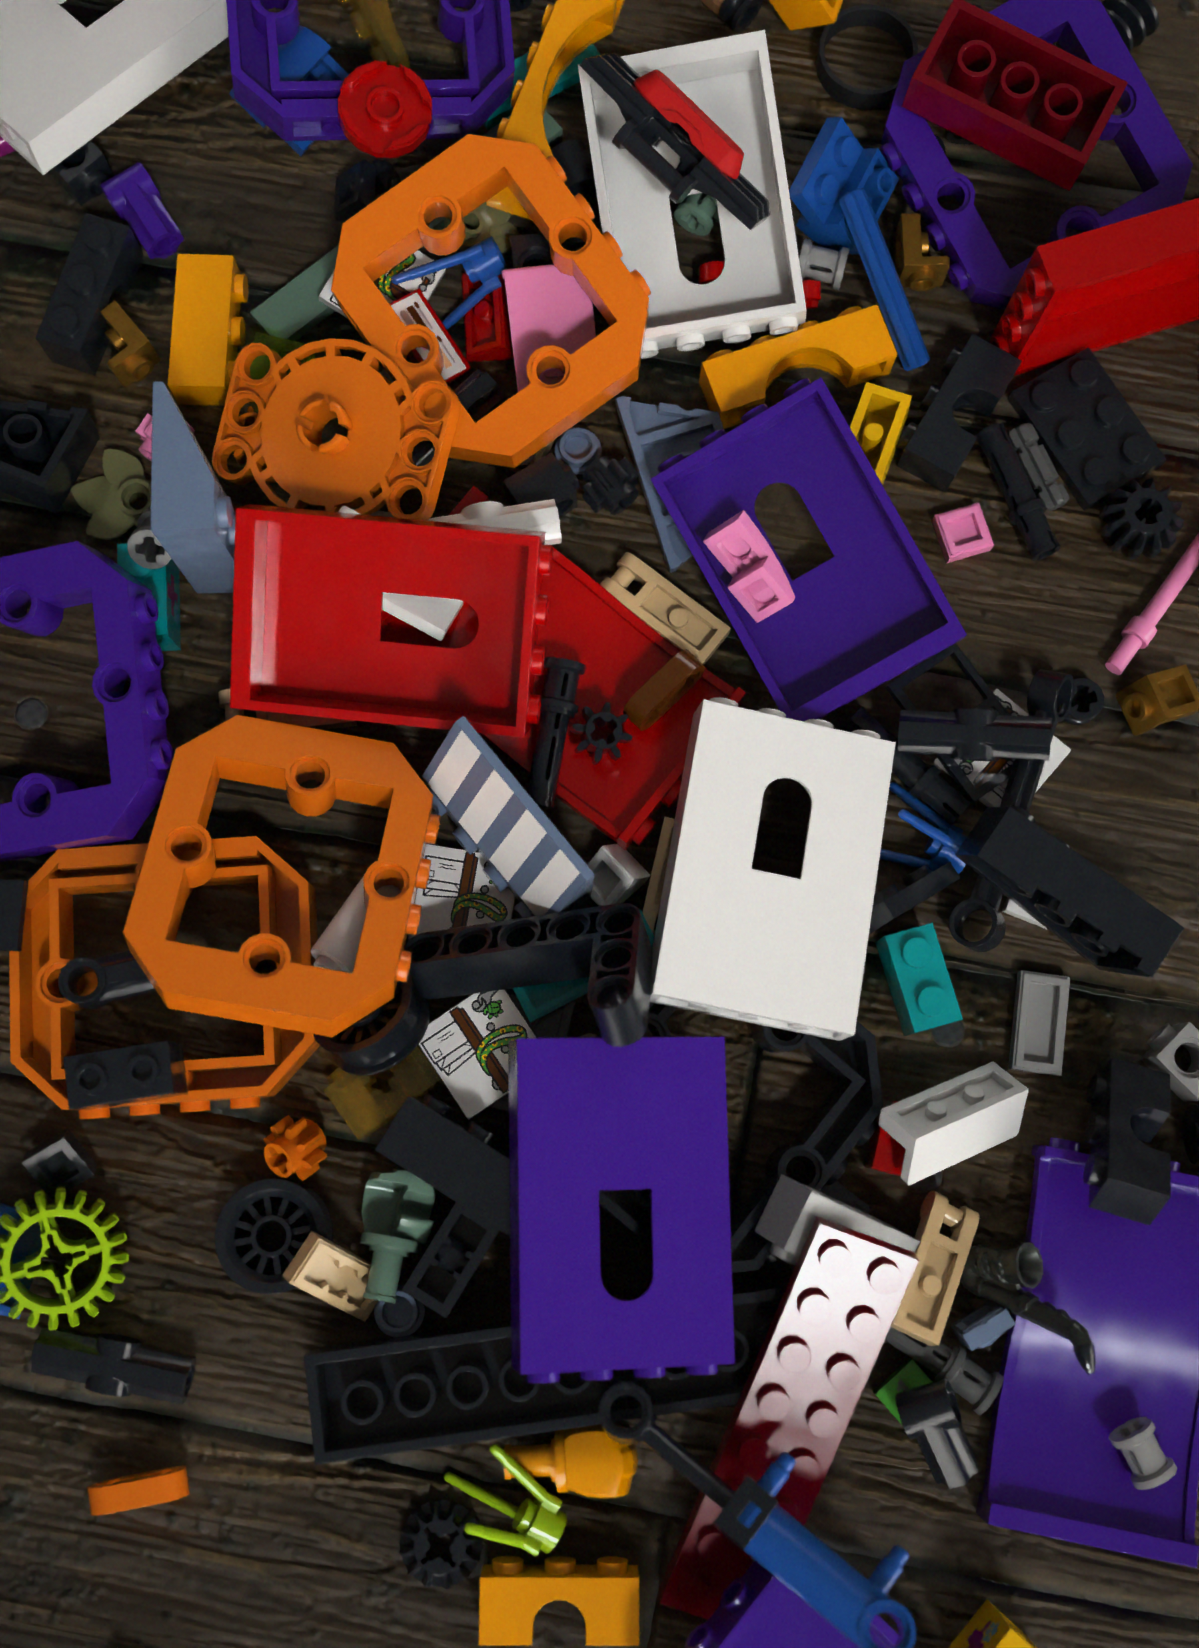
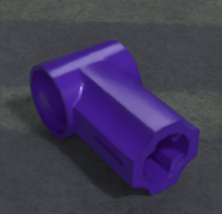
M141 162L100 184L116 214L122 222L126 221L150 259H165L177 252L178 246L184 241L183 236L170 213L167 212L161 203L162 198Z

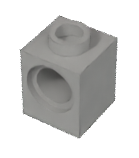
M1191 1022L1175 1024L1173 1026L1166 1023L1147 1040L1146 1044L1150 1049L1140 1059L1150 1069L1170 1074V1089L1183 1102L1199 1101V1030ZM1180 1045L1188 1050L1191 1057L1190 1067L1185 1072L1175 1062V1051Z

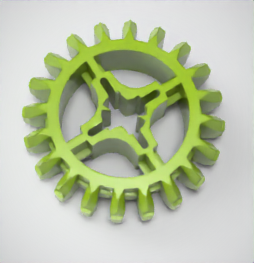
M58 1187L55 1194L56 1203L48 1204L44 1190H38L35 1192L37 1208L31 1210L28 1203L23 1199L16 1201L15 1208L21 1216L18 1221L11 1215L5 1213L1 1215L0 1224L9 1233L8 1235L0 1233V1248H2L0 1252V1283L4 1282L5 1287L0 1290V1304L6 1302L12 1296L16 1299L9 1310V1317L15 1319L26 1307L31 1310L27 1321L28 1327L34 1328L38 1324L41 1313L49 1314V1330H57L59 1314L67 1313L68 1322L71 1327L79 1325L80 1319L77 1309L82 1306L91 1317L97 1316L99 1308L93 1299L96 1295L104 1301L112 1302L115 1298V1293L105 1283L106 1281L113 1283L124 1282L125 1274L118 1269L112 1268V1264L128 1262L129 1253L123 1250H113L112 1248L127 1240L126 1232L117 1231L109 1234L107 1231L119 1221L118 1215L112 1213L102 1220L97 1217L102 1212L105 1201L100 1198L97 1199L88 1210L82 1207L86 1200L87 1192L80 1189L75 1196L74 1204L64 1203L66 1188ZM55 1217H69L78 1220L88 1226L96 1237L88 1240L86 1238L68 1239L62 1235L58 1223L56 1224ZM39 1222L42 1247L36 1253L26 1256L25 1260L13 1264V1249L16 1241L27 1228ZM50 1234L53 1237L55 1246H58L61 1253L70 1252L73 1254L72 1259L66 1258L65 1261L66 1267L63 1273L65 1281L62 1280L60 1270H56L53 1262L46 1264L41 1262L42 1256L49 1257ZM102 1252V1260L97 1274L85 1288L75 1293L72 1277L73 1269L77 1264L88 1260L89 1256ZM26 1276L28 1279L40 1276L45 1277L53 1283L59 1298H46L34 1294L19 1279Z

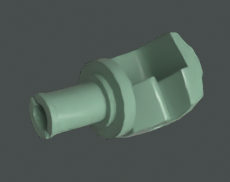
M393 1168L389 1171L371 1173L365 1186L361 1212L364 1232H362L360 1243L370 1245L369 1250L374 1251L363 1298L393 1304L396 1302L395 1295L403 1258H409L410 1253L420 1254L421 1245L426 1243L430 1235L433 1220L429 1219L436 1195L434 1187L404 1168Z

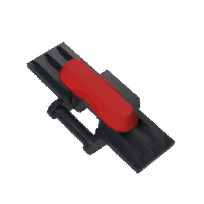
M605 53L585 58L580 66L617 103L626 121L614 136L612 143L618 149H626L671 192L669 198L675 204L681 203L690 191L695 189L716 198L749 230H752L771 214L769 212V200L740 173L744 157L742 149L665 74L659 70H653L640 76L617 53ZM664 141L680 156L677 168L675 169L653 146L657 147Z

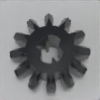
M1153 477L1146 479L1142 485L1133 478L1126 481L1122 489H1114L1108 495V505H1105L1100 511L1099 518L1107 523L1101 530V536L1114 537L1116 539L1112 545V552L1119 551L1124 546L1128 548L1129 560L1137 559L1142 552L1150 559L1156 557L1161 552V548L1169 549L1176 542L1177 536L1175 533L1183 527L1185 520L1176 515L1182 508L1183 501H1169L1167 498L1171 492V486L1164 487L1158 491L1155 489Z

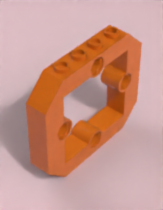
M467 134L342 223L331 291L338 306L364 342L396 363L410 381L413 391L421 383L428 380H438L448 386L441 376L444 367V357L435 333L426 326L420 324L405 326L376 287L374 281L423 246L430 253L436 255H449L456 252L462 246L466 237L463 218L507 186L549 242L551 260L554 266L561 273L574 276L610 325V327L571 355L563 348L555 345L536 349L529 357L527 363L529 385L476 423L460 402V414L448 458L515 468L638 380L648 320L650 288L637 270L629 272L620 259L623 253L614 237L608 231L601 234L592 220L595 218V215L587 200L580 193L574 196L564 182L567 181V177L559 162L552 155L546 158L536 144ZM438 217H446L451 220V223L442 230H434L429 227L430 223ZM576 237L585 242V245L577 251H569L561 246L569 238ZM417 347H423L430 351L428 357L423 362L411 363L406 360L408 353ZM380 362L393 382L397 380L389 368ZM548 368H556L564 373L563 379L552 385L543 383L539 376ZM434 393L427 398L424 404V411L427 417L436 418L445 411L447 406L445 394Z
M237 714L175 750L123 930L131 954L169 1009L334 1037L392 1000L395 995L397 981L407 982L412 952L404 951L407 934L417 935L422 905L414 904L417 888H427L431 860L424 859L426 843L436 844L441 815L432 814L433 794L394 743ZM220 778L286 790L291 808L304 816H319L326 813L332 808L336 799L389 809L378 861L370 865L364 875V906L367 911L353 973L292 963L287 943L280 937L270 933H260L250 937L242 944L238 953L175 942L190 888L204 885L212 878L216 870L213 843L206 827ZM307 780H317L322 783L315 788H305L300 785ZM186 850L200 852L196 858L189 861L177 859L178 855ZM385 885H393L398 887L401 892L393 897H385L380 895L377 890ZM262 960H273L279 964L278 968L268 974H260L253 970L254 966Z
M257 836L212 839L216 857V870L212 878L201 886L258 883L260 933L276 935L287 943L292 963L313 966L315 959L310 950L318 940L316 888ZM149 843L58 849L28 880L21 952L9 951L10 1062L62 1110H69L63 1057L76 1055L75 1011L85 1009L69 1001L66 997L63 998L58 988L59 974L62 968L69 961L74 960L73 895L135 891ZM186 850L180 853L177 859L189 861L196 858L200 852ZM190 888L187 899L191 895L193 888ZM258 962V963L254 966V968H253L254 971H255L257 965H258L260 962ZM94 972L85 973L79 978L77 983L79 996H87L97 988L98 978ZM263 1025L264 1055L191 1060L184 1055L188 1094L92 1110H79V1119L110 1118V1108L129 1107V1116L160 1114L161 1104L180 1103V1113L211 1111L210 1101L230 1100V1109L261 1107L260 1098L275 1097L320 1045L316 1041L314 1034Z

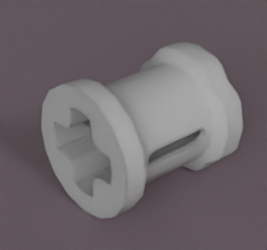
M804 238L799 257L802 280L808 278L830 283L832 289L839 290L849 248L842 247L840 251L812 245L810 239Z
M1148 1417L1131 1419L1115 1428L1109 1435L1112 1445L1122 1451L1133 1472L1130 1479L1134 1487L1139 1490L1154 1488L1165 1483L1176 1474L1178 1469L1172 1458L1165 1457L1153 1434L1156 1428Z

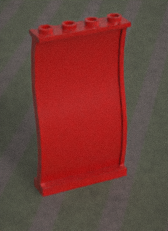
M473 485L449 515L460 514L465 507L479 502H487L489 498ZM553 547L550 576L542 575L541 595L549 596L548 619L546 626L538 625L537 645L545 646V657L563 658L586 665L585 674L579 676L575 704L579 706L578 714L575 715L574 719H569L555 797L626 850L633 841L640 846L657 825V822L652 817L662 804L671 808L679 798L692 718L703 699L728 698L736 701L738 707H740L746 692L740 687L737 689L733 688L705 669L698 682L648 729L641 731L627 718L622 724L623 733H628L633 737L629 743L623 744L618 742L616 744L621 753V757L618 760H613L606 753L602 754L599 763L594 765L592 763V753L586 749L576 753L574 750L581 743L580 735L572 733L570 729L573 724L585 725L587 723L581 712L584 707L588 706L596 714L608 702L611 707L610 713L618 718L623 715V709L629 699L680 650L649 627L593 578ZM464 602L442 641H439L382 610L381 640L453 648L463 647L475 638L479 627L478 617L474 609ZM545 668L542 675H535L533 694L542 696L546 674ZM539 723L531 724V728L525 738L478 733L526 774L530 775ZM594 723L596 729L591 734L592 739L595 742L604 739L609 744L607 738L612 733L610 728L605 726L600 729Z

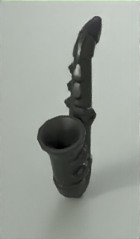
M1027 1242L1021 1243L1016 1248L1010 1250L992 1248L981 1244L971 1246L960 1279L963 1287L980 1299L986 1298L1010 1309L1015 1315L1068 1339L1073 1344V1351L1081 1367L1087 1374L1095 1373V1349L1088 1330L1076 1319H1071L1064 1309L1057 1310L1050 1302H1041L1039 1297L1021 1288V1285L1023 1287L1035 1288L1041 1281L1043 1260L1039 1250L1032 1243Z

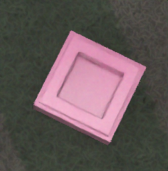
M979 502L934 515L932 519V524L946 563L991 551L994 546Z

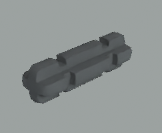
M1030 423L1016 426L1008 433L1014 450H1018L1020 453L1018 457L1033 490L1038 488L1040 492L1037 494V498L1043 499L1047 508L1046 511L1060 508L1069 501V495L1063 483L1058 484L1056 482L1059 475L1043 444L1038 446L1039 436L1034 426Z

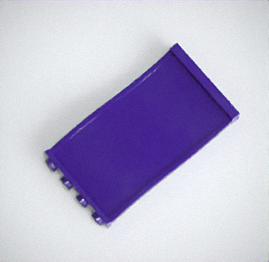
M1050 1137L1049 1146L1033 1145L1032 1148L1035 1162L1025 1242L1032 1243L1040 1252L1043 1260V1275L1040 1283L1035 1288L1023 1287L1022 1285L1021 1288L1039 1297L1041 1302H1050L1057 1310L1064 1309L1071 1319H1076L1088 1330L1095 1349V1373L1087 1374L1081 1367L1073 1351V1344L1068 1339L1011 1313V1317L1016 1325L1007 1331L999 1371L1004 1376V1381L994 1400L983 1493L979 1492L976 1513L988 1525L1197 1568L1199 1545L1195 1542V1524L1199 1483V1170L1198 1176L1179 1173L1181 1163L1171 1161V1197L1151 1225H1146L1090 1208L1089 1185L1083 1181L1084 1168L1090 1154L1080 1153L1081 1143ZM1138 1417H1148L1152 1420L1156 1428L1153 1434L1165 1457L1172 1458L1178 1468L1176 1474L1171 1479L1157 1487L1146 1490H1139L1134 1487L1130 1479L1133 1473L1122 1451L1116 1449L1109 1439L1110 1433L1115 1428Z

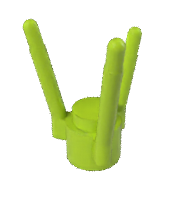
M493 1443L490 1446L491 1454L537 1498L535 1501L527 1498L520 1507H517L452 1472L444 1474V1480L449 1484L513 1518L512 1527L519 1531V1534L488 1526L467 1523L464 1527V1531L467 1534L518 1547L534 1556H537L540 1550L550 1553L559 1542L567 1522V1514L559 1510L562 1500L547 1492L498 1444Z

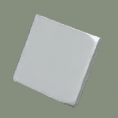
M618 844L602 845L587 865L595 874L591 898L598 906L623 903L650 877V874L640 863Z

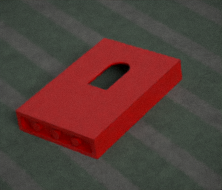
M1199 198L1037 246L990 339L992 345L1022 360L1014 376L1065 361L1088 347L1094 352L1199 320Z
M255 504L237 507L230 708L451 730L454 723L464 716L477 733L525 738L531 728V724L539 723L541 712V695L533 694L534 677L535 675L543 674L545 661V646L537 645L538 625L546 626L549 610V596L541 595L542 575L550 576L553 559V546L545 544L546 532ZM383 592L464 601L474 609L478 617V632L472 642L458 648L382 641Z

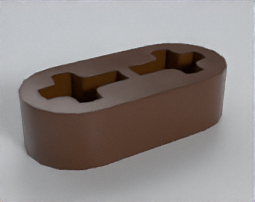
M687 649L680 651L629 699L623 709V714H627L628 719L641 731L648 729L698 682L705 671V666Z

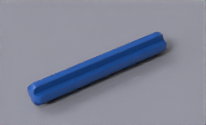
M863 188L850 191L840 198V206L903 368L906 371L914 370L928 363L930 356L867 193Z

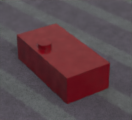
M953 0L911 78L902 107L1070 191L1088 161L1128 82L964 0Z

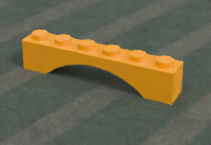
M556 0L555 5L550 3L547 5L541 27L544 33L540 43L533 41L530 47L526 68L529 71L525 81L518 79L511 100L513 111L509 119L503 118L501 120L496 138L536 144L546 158L550 155L553 156L546 139L543 123L549 96L560 75L574 58L592 43L613 32L625 0ZM508 186L486 201L489 207L532 220Z

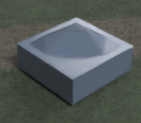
M988 1301L952 1323L951 1328L958 1341L973 1351L977 1348L990 1346L1006 1330L1016 1324L1005 1307Z

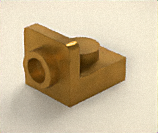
M920 213L901 214L893 238L895 268L902 286L910 287L914 291H927L942 286L950 267L949 257L928 256L929 238L927 232H921Z
M113 301L100 311L111 327L104 333L119 351L117 355L108 361L107 365L124 387H127L133 382L145 379L161 359L146 336L119 304Z
M1186 664L1146 675L1116 693L1118 703L1135 736L1143 734L1160 724L1187 717L1199 711V692Z

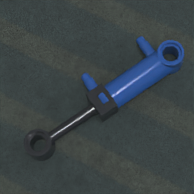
M622 1382L613 1385L604 1393L599 1403V1417L603 1429L610 1439L619 1444L626 1445L634 1443L639 1445L642 1441L723 1509L713 1522V1526L742 1551H746L857 1647L880 1648L871 1639L869 1633L870 1623L877 1614L886 1613L892 1616L899 1629L898 1639L891 1648H913L916 1640V1626L912 1615L903 1605L887 1596L903 1572L904 1564L909 1559V1553L900 1545H894L889 1554L882 1558L869 1579H867L777 1504L778 1501L775 1499V1496L788 1480L789 1473L796 1465V1460L786 1452L781 1453L777 1460L770 1464L757 1483L747 1476L735 1491L655 1424L658 1418L654 1416L650 1397L643 1388L634 1383ZM623 1400H632L642 1409V1416L639 1422L630 1428H621L611 1419L614 1406Z

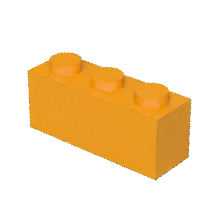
M177 254L168 387L178 405H225L237 358L238 346H244L245 321L243 317H240L241 303H247L249 293L247 275L240 273L233 255Z

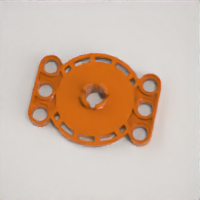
M329 338L315 341L286 354L283 358L276 351L262 343H251L238 353L235 360L212 453V465L214 471L220 477L237 485H245L255 479L268 499L278 507L303 509L307 505H311L325 511L338 512L342 506H347L351 509L357 508L354 511L362 515H371L387 504L388 511L395 518L427 521L432 517L436 508L460 414V401L451 388L438 380L423 382L413 391L410 381L396 363L374 347L355 340ZM340 349L356 350L365 355L362 361L349 356H342ZM326 351V356L311 359L304 364L300 362L314 353ZM261 355H267L270 360L268 373L263 378L254 380L250 373L252 362ZM379 361L389 368L397 380L391 383L390 380L379 373ZM434 393H444L447 399L445 411L436 418L427 417L424 411V404L427 398ZM249 402H255L258 407L256 421L250 426L242 427L239 422L241 408ZM338 418V424L348 429L347 437L335 434L329 442L323 444L322 432L325 425L330 420ZM431 441L435 448L433 459L427 465L416 466L412 459L414 447L419 442ZM243 449L247 456L245 467L240 472L231 474L227 467V459L234 450ZM277 482L282 489L291 495L288 502H285L277 495L270 483ZM409 489H419L422 494L420 508L413 514H404L400 507L402 495Z

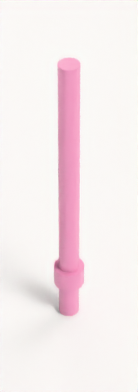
M1199 533L1139 616H1133L1122 631V641L1105 663V667L1110 672L1121 675L1137 651L1145 649L1157 633L1155 626L1199 566Z

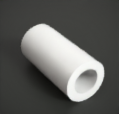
M364 876L310 950L315 959L313 966L353 973L367 911L364 906ZM385 885L380 887L377 892L385 897H393L398 895L401 890L393 885Z

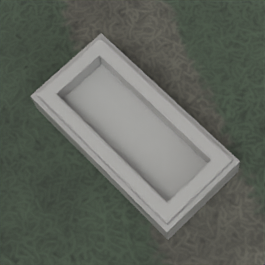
M1023 970L1017 972L1008 1069L1054 1076L1062 1075L1070 977Z

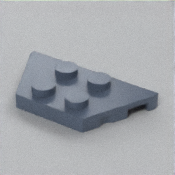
M620 396L616 398L615 405L635 468L639 473L638 478L668 572L672 573L678 570L693 554L654 487L651 478L659 474L657 467L669 458L678 454H682L686 458L701 449L699 442L717 430L724 429L719 412L697 408L688 411L680 408L678 405L660 402L658 406L631 401V397Z

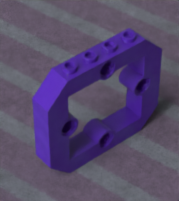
M226 0L231 75L235 99L284 141L348 140L338 121V97L343 81H280L278 45L286 44L293 40L299 31L298 0ZM439 0L437 20L439 30L445 38L462 44L465 79L423 80L432 98V124L426 139L463 138L467 134H474L511 95L515 63L509 0ZM456 7H463V8H466V9L469 10V11H464V12H463V11H458V10H456V9H454V8H456ZM271 8L282 9L281 12H270L268 10Z
M1009 0L988 12L1050 44L1058 41L1064 51L1128 82L1117 103L1122 114L1111 115L1099 140L1114 139L1144 193L1102 217L1088 206L1069 208L1061 215L1048 237V243L1067 238L1065 230L1069 228L1077 229L1083 233L1182 203L1193 164L1101 1ZM926 48L903 63L882 137L880 152L888 162V168L892 172L896 170L904 183L902 193L906 203L913 212L919 210L927 226L924 227V231L928 233L929 244L936 252L941 250L944 256L949 257L950 267L947 273L955 289L959 292L964 290L969 301L1005 310L1031 257L1009 269L973 205L975 200L973 183L967 176L954 171L926 119L902 107L911 78L926 52ZM944 195L954 197L958 201L959 208L953 211L946 210L940 206L937 199Z
M79 541L0 557V622L8 627L34 636H47L60 626L64 608L93 603L99 666L93 675L92 688L95 697L103 704L111 784L79 789L74 782L65 778L41 773H31L24 776L13 790L12 802L0 804V862L55 853L58 849L91 847L133 839L162 798L174 757L172 746L167 739L165 719L169 714L167 698L162 691L160 670L163 668L164 659L162 650L157 643L155 622L158 619V606L152 595V590L104 553ZM31 603L30 610H29V612L27 613V608H28L29 604ZM130 678V688L128 692L124 695V685L126 681ZM50 792V803L46 808V797Z

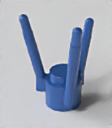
M491 236L467 248L465 251L393 275L391 282L395 285L462 264L472 283L481 280L483 284L442 321L444 327L448 330L488 293L502 287L499 275L502 274V270L508 269L500 248Z
M891 782L889 790L933 824H929L905 809H901L898 812V816L902 820L930 837L925 846L924 853L930 855L931 858L929 860L881 849L879 859L915 868H921L928 864L932 872L951 862L959 874L966 865L955 856L967 838L966 835L962 834L963 830L948 824L945 819L919 799L913 798L900 785Z

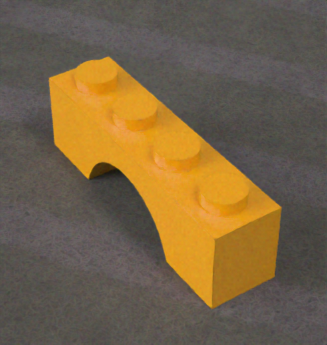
M876 304L864 309L860 306H854L842 311L834 319L822 323L815 320L808 321L799 325L798 329L794 332L779 337L766 335L753 341L749 347L734 352L725 349L713 353L701 364L699 384L709 410L719 412L723 428L726 429L743 423L741 417L744 414L764 404L766 390L778 376L789 370L804 367L820 369L830 373L846 388L890 374L897 351L878 305Z

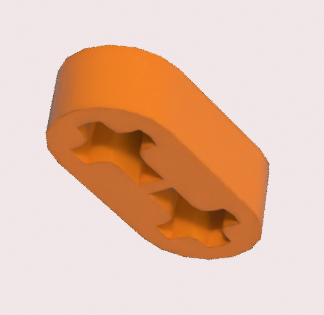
M175 1466L117 1477L92 1484L87 1488L90 1512L93 1516L171 1502L190 1494L186 1466Z

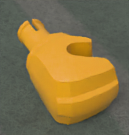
M615 1423L617 1426H619V1427H621V1428H627V1427L622 1426V1425H620V1424H618V1423ZM602 1424L556 1430L555 1438H551L550 1444L511 1446L509 1444L504 1446V1451L533 1478L551 1477L552 1482H556L558 1493H569L570 1490L593 1498H619L627 1495L630 1492L633 1475L637 1472L639 1461L637 1447L634 1444H619L610 1439L604 1431ZM504 1467L505 1480H511L512 1478H515Z

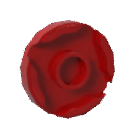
M373 61L358 66L344 79L338 97V121L345 137L360 151L377 158H397L413 152L426 139L432 124V98L425 82L412 69L399 64V67L387 65V61Z

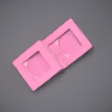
M744 510L708 532L703 543L733 577L727 588L756 623L793 603L795 595L782 566L762 533Z

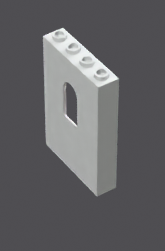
M0 0V137L42 175L46 174L229 36L226 0H124L87 28L60 6L66 0Z
M765 30L621 56L640 76L653 70L661 71L718 125L744 152L740 173L769 200V212L771 214L761 224L749 230L716 199L725 265L720 276L707 284L692 283L681 273L669 202L671 192L626 149H618L612 143L614 136L626 121L617 103L578 64L602 234L608 231L614 237L623 253V256L620 258L629 272L637 270L645 279L651 291V294L648 296L649 312L641 359L657 355L659 353L658 349L677 346L679 351H692L702 348L705 345V341L722 338L725 343L743 342L750 339L752 333L770 330L771 335H785L796 331L798 325L806 323L807 309ZM664 141L657 147L653 146L675 169L677 168L680 156ZM692 189L688 195L702 192Z
M728 698L703 699L692 718L652 948L653 958L649 1002L837 1041L855 1035L896 742L880 739L881 736L878 733L870 730L847 732L834 729L833 724L825 720L808 719L803 722L786 718L784 712L776 709L762 708L754 711L738 707L736 701ZM780 778L793 779L802 784L811 800L800 879L752 869L764 791L771 782Z

